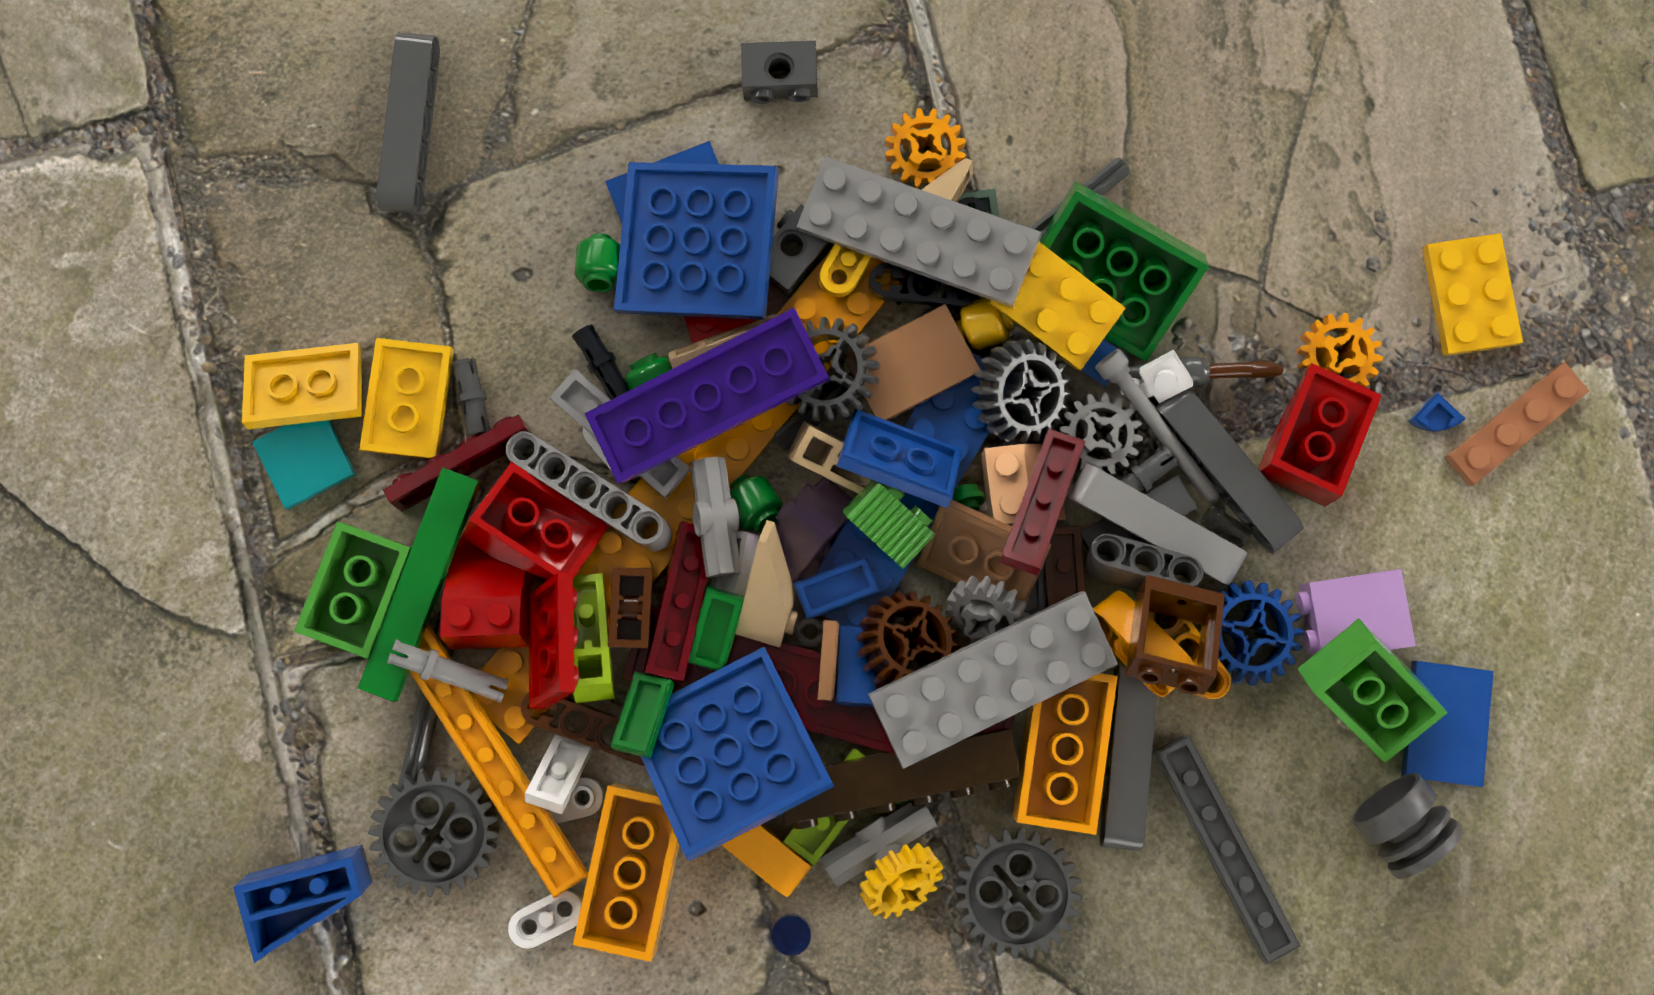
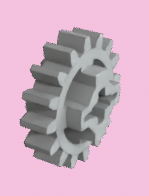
M1103 393L1099 402H1096L1094 396L1089 394L1085 397V406L1079 401H1075L1071 405L1075 415L1069 412L1063 415L1062 419L1068 423V426L1060 427L1058 432L1076 438L1075 432L1078 422L1083 430L1082 440L1085 441L1079 458L1078 472L1081 473L1086 463L1100 470L1104 468L1106 473L1113 475L1115 473V464L1121 469H1125L1129 466L1125 456L1135 458L1139 452L1132 445L1143 441L1142 436L1134 434V430L1140 427L1142 423L1141 421L1130 420L1129 417L1135 411L1133 407L1125 411L1120 408L1123 402L1122 398L1119 397L1112 404L1109 403L1108 393ZM1095 411H1104L1113 416L1111 418L1099 417ZM1121 427L1124 430V444L1122 448V444L1118 441L1119 428ZM1104 429L1107 432L1104 440L1101 439L1098 442L1094 440L1093 435L1096 433V430ZM1089 452L1101 453L1108 459H1094L1086 454Z
M970 576L967 583L960 580L946 601L949 605L945 610V614L953 616L950 626L959 627L961 631L958 636L961 638L969 637L972 639L971 644L1030 616V614L1023 612L1027 606L1026 602L1015 600V596L1018 593L1016 590L1006 591L1002 581L998 582L997 585H993L988 576H985L982 582H979L975 576Z

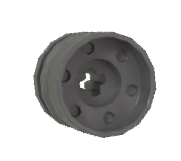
M1415 772L1401 776L1380 788L1357 808L1351 818L1352 825L1368 844H1381L1377 856L1383 862L1388 863L1389 871L1398 879L1411 877L1434 865L1446 856L1463 836V827L1457 820L1450 818V811L1442 805L1432 807L1436 801V794L1421 775Z

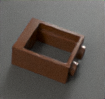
M1146 575L1136 594L1125 675L1138 678L1141 682L1147 684L1159 683L1175 687L1186 694L1199 693L1204 695L1217 675L1225 594ZM1149 611L1201 624L1197 666L1144 653Z

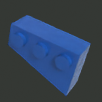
M363 844L248 873L233 887L254 963L364 893L372 883V878Z

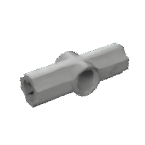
M716 456L693 460L690 463L696 501L693 504V524L696 535L701 537L706 578H719L741 573V564L736 533L739 529V513L736 501L730 496L725 457Z
M911 801L887 816L881 815L866 823L854 832L853 837L823 854L820 859L829 876L838 887L853 877L858 876L872 865L877 867L875 861L877 859L881 860L886 855L888 856L890 850H893L895 854L899 853L903 845L910 843L936 827L937 823L925 804L912 806Z

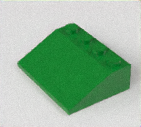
M1074 181L1055 212L1040 241L1045 247L1125 307V310L1104 339L1146 362L1209 268L1204 253Z

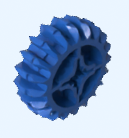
M1244 581L1241 589L1236 583H1232L1228 587L1229 596L1222 590L1216 591L1225 594L1218 659L1229 674L1232 671V682L1240 684L1245 677L1248 685L1255 686L1259 677L1263 683L1272 682V672L1277 676L1285 675L1286 671L1281 662L1294 665L1296 659L1289 651H1301L1303 648L1300 643L1293 642L1294 636L1303 635L1304 630L1301 628L1293 629L1292 622L1299 621L1301 616L1299 613L1288 614L1287 611L1293 606L1292 600H1285L1279 603L1282 591L1274 589L1268 595V584L1264 582L1259 583L1256 589L1252 581ZM1242 601L1252 602L1250 610L1245 611L1243 618L1239 622L1224 619L1229 610ZM1264 608L1272 615L1277 626V633L1269 630L1266 626V612L1263 611ZM1253 625L1254 628L1252 630H1256V635L1264 638L1248 639L1247 641L1246 638L1248 636H1244L1243 631L1235 628L1251 627ZM1222 633L1228 634L1234 640L1236 659L1227 651L1223 643ZM1260 645L1275 647L1270 656L1256 665H1248L1250 656H1255V652Z

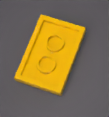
M1501 233L1430 243L1422 247L1443 357L1517 346L1523 343Z
M1040 242L1014 307L1012 308L990 299L987 301L988 304L1037 341L1046 345L1049 350L1056 352L1057 356L1076 370H1082L1125 310L1123 305Z
M376 338L359 450L421 459H431L440 454L454 349L451 346Z
M358 343L245 355L242 424L246 429L362 417V349Z

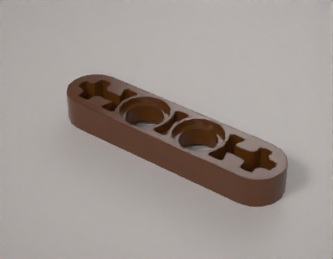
M529 693L523 699L521 712L523 718L529 724L645 766L641 756L613 750L610 745L602 740L601 732L603 728L609 724H618L620 717L583 703H575V700L565 697L548 707L556 711L557 703L565 705L559 714L558 725L550 723L554 715L542 712L540 717L532 715L533 709H529L528 706ZM574 710L583 712L588 720L585 728L577 732L569 730L564 722L566 715Z

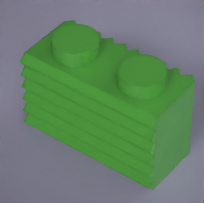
M871 480L854 500L844 508L843 513L904 569L934 537L935 533L928 527L932 520L916 505L909 510L900 501L904 496L900 490Z

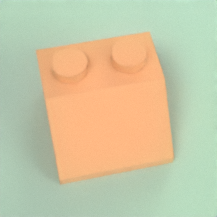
M1017 444L984 448L980 456L989 517L1013 526L1043 444ZM1064 504L1058 521L1066 520Z

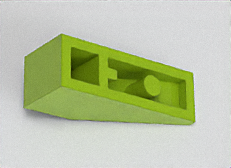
M603 573L575 576L573 588L577 591V604L573 611L574 626L578 630V642L574 649V665L578 667L579 671L578 684L573 693L575 703L615 699L611 648L608 647L609 629Z

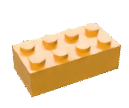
M1099 673L1027 708L1019 764L1021 777L1017 778L1012 819L1017 823L1096 835L1118 676Z
M619 783L608 785L573 945L649 962L656 955L680 845L656 791Z

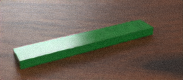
M442 467L357 689L391 702H398L410 670L393 664H387L389 653L404 658L407 657L406 654L391 649L396 639L416 648L419 647L482 483L481 481Z

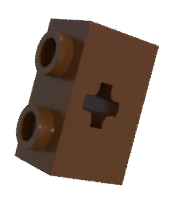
M612 567L608 647L649 648L653 569Z

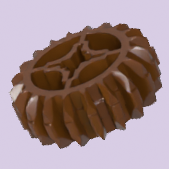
M900 591L891 595V598L883 596L877 601V605H872L866 611L868 617H864L859 623V627L863 632L857 635L855 641L865 645L858 651L857 656L867 657L869 660L864 665L863 671H870L872 669L876 671L877 675L874 677L873 683L878 684L882 680H886L887 685L914 672L906 669L907 665L912 661L918 663L925 661L931 664L960 650L962 646L952 642V640L958 637L960 631L949 629L948 625L952 622L953 616H946L944 618L940 614L943 604H938L933 608L930 606V596H924L919 601L916 591L909 592L906 596ZM892 617L911 619L905 626L899 624L893 626L887 623V620Z

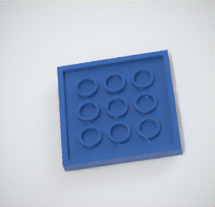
M629 162L614 311L618 314L766 320L779 178L778 168L766 165Z
M765 647L672 693L651 759L641 756L688 861L715 849L834 787Z

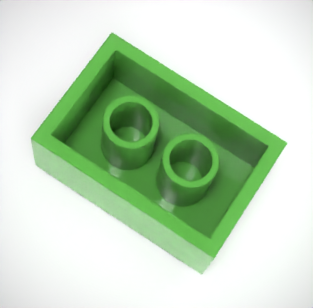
M337 521L294 632L369 659L411 547Z
M1360 618L1298 668V671L1313 693L1384 763L1448 713L1430 690Z

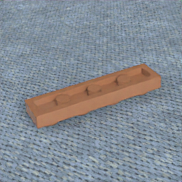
M1563 362L1506 406L1444 458L1468 486L1475 485L1590 391L1566 362Z

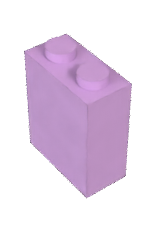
M1402 569L1298 585L1300 592L1296 593V605L1299 614L1304 615L1306 630L1303 634V644L1308 654L1311 653V657L1358 618L1390 650L1416 646Z

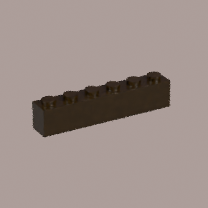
M1004 728L972 735L904 769L901 767L894 751L824 765L834 787L783 814L785 824L794 823L797 830L819 825L818 818L833 815L835 822L858 817L856 810L872 807L873 814L895 810L896 802L911 800L912 806L934 802L935 794L950 792L951 798L974 794L973 787L988 784L989 790L1013 786L1012 779L1019 778L1021 775L1011 729Z

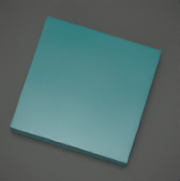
M330 420L284 425L252 441L284 508L287 510L357 476Z

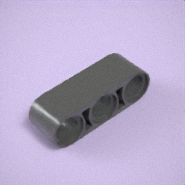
M1102 534L1096 537L1085 559V569L1091 578L1138 592L1146 575L1182 583L1174 576L1181 575L1189 582L1183 584L1198 587L1203 578L1202 565L1192 556L1114 534ZM1098 554H1106L1113 561H1104L1098 556ZM1136 564L1147 566L1151 572L1139 570Z

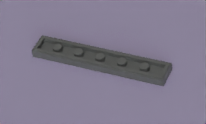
M1185 734L1152 751L1263 963L1267 965L1301 947L1190 735Z

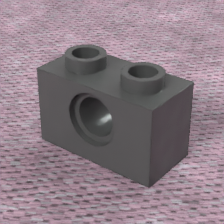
M816 41L741 43L744 100L765 104L772 102L773 99L788 98L791 102H806L810 100V97H818ZM776 69H785L789 72V75L784 79H775L770 74Z
M802 204L795 212L789 210L783 215L777 224L779 231L773 237L769 283L788 298H790L834 245V243L800 232L796 226L804 209ZM789 242H796L803 249L796 256H787L782 252V248Z

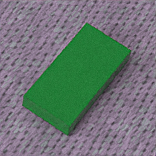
M711 586L707 587L688 663L715 671L727 666L745 596Z
M634 672L610 745L613 750L651 759L674 687L672 680Z

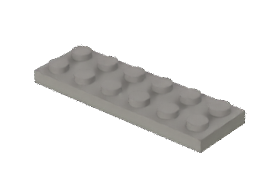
M824 156L796 226L800 232L1012 308L1041 239L1040 231Z
M1080 591L869 693L868 696L898 761L904 769L1118 663L1086 593Z

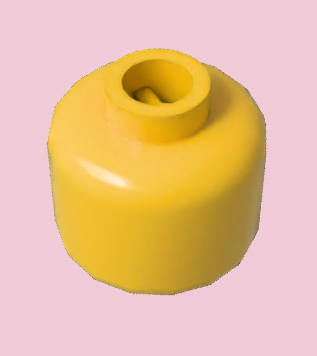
M987 298L976 300L972 304L962 307L960 309L961 319L955 321L965 342L968 341L974 350H982L1005 342L1009 338V331L1014 329L1013 322L988 304L987 301L989 299Z

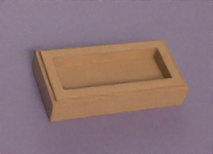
M824 620L818 700L832 701L834 699L839 623L837 621Z

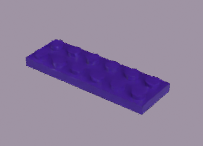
M792 308L584 414L617 483L623 484L830 380L796 309Z

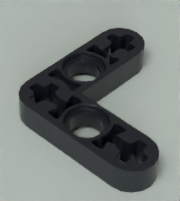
M965 197L958 202L987 213L984 203L977 198ZM889 263L877 265L871 271L869 277L871 293L876 298L885 301L938 307L946 304L947 308L961 309L972 304L978 297L976 294L967 293L965 298L961 300L958 299L957 292L946 290L944 298H939L938 295L942 285L941 282L931 279L934 283V291L928 296H921L915 292L913 281L923 275ZM887 272L890 273L891 280L902 282L903 274H909L906 285L907 294L900 293L902 285L896 284L890 285L889 291L882 290L881 283L875 282V279H881L883 273ZM945 284V287H952V288H954V287L951 286V285Z

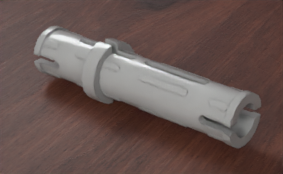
M398 639L395 640L391 648L394 651L406 654L407 657L404 658L389 653L386 663L419 673L421 679L428 681L429 677L495 700L498 703L504 697L503 692L489 688V686L493 685L506 690L509 682L507 678H501L438 656L439 651L430 649L427 652L400 642Z

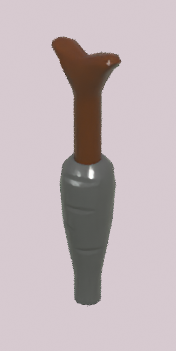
M1200 357L1179 358L1193 379L1192 387H1200L1206 384L1209 379L1269 378L1282 375L1283 367L1280 364L1268 360L1209 364L1206 359ZM1145 364L1129 367V375L1132 378L1141 379L1142 377L1139 374L1140 367Z

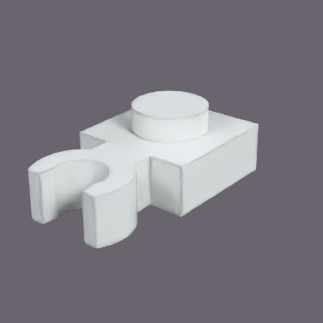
M1174 350L1140 367L1139 374L1142 377L1141 379L1132 378L1147 398L1154 395L1159 404L1193 386L1192 377ZM1130 402V408L1133 407L1136 410V408Z

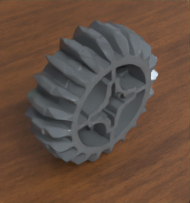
M821 317L819 322L820 329H817L812 321H807L805 323L813 346L827 340H838L836 346L831 345L825 353L818 354L823 365L824 363L830 365V361H833L831 366L843 378L840 379L835 375L829 376L830 380L786 402L791 406L801 402L798 407V413L803 416L812 409V419L815 421H820L824 410L827 420L830 422L836 421L837 409H839L840 414L845 419L850 418L851 413L848 408L850 404L861 411L864 406L858 400L860 395L862 394L868 399H872L874 396L869 389L865 388L867 383L872 385L879 384V378L870 375L869 371L880 369V363L874 360L868 361L869 358L877 353V349L874 346L863 348L868 343L870 337L866 333L856 337L858 327L854 323H851L844 330V321L841 318H836L831 329L829 320L826 317ZM849 346L852 347L857 358V374L855 379L844 370V363L847 358L845 353ZM833 385H841L848 388L844 394L837 398L818 400L821 393L825 394Z
M1020 339L1017 342L1007 341L1003 343V347L991 349L992 358L981 360L985 370L984 372L978 371L974 373L977 379L980 380L979 386L971 389L974 393L979 394V399L972 405L976 409H982L977 419L982 423H987L986 430L991 434H996L1000 440L1012 441L1018 444H1023L1027 441H1040V435L1046 436L1048 429H1051V425L1062 423L1058 415L1059 411L1069 410L1063 404L1064 397L1071 395L1068 390H1064V384L1071 378L1061 374L1066 364L1056 361L1057 353L1053 350H1047L1046 345H1043V343ZM1027 363H1028V364L1033 368V370L1035 371L1038 380H1036V379L1034 378V375H1033V373H1032V370H1031V369H1028ZM1004 404L1009 405L1011 413L1015 414L1016 421L1008 414Z

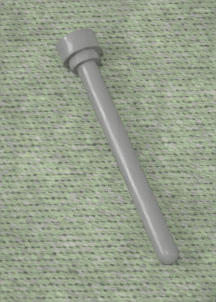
M1117 349L1104 357L1095 366L1104 380L1109 379L1112 384L1117 383L1161 443L1171 451L1172 457L1176 458L1180 468L1208 503L1217 502L1219 499L1217 489L1129 375L1130 368L1127 366L1129 360L1123 352Z

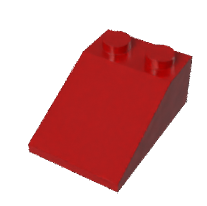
M1309 364L1268 442L1258 467L1259 471L1268 481L1324 507L1341 498L1382 395L1316 364Z
M511 462L469 518L461 537L493 558L547 580L557 573L573 574L574 579L609 525Z
M461 537L449 566L443 591L440 638L451 650L528 647V594L531 592V573L493 558Z

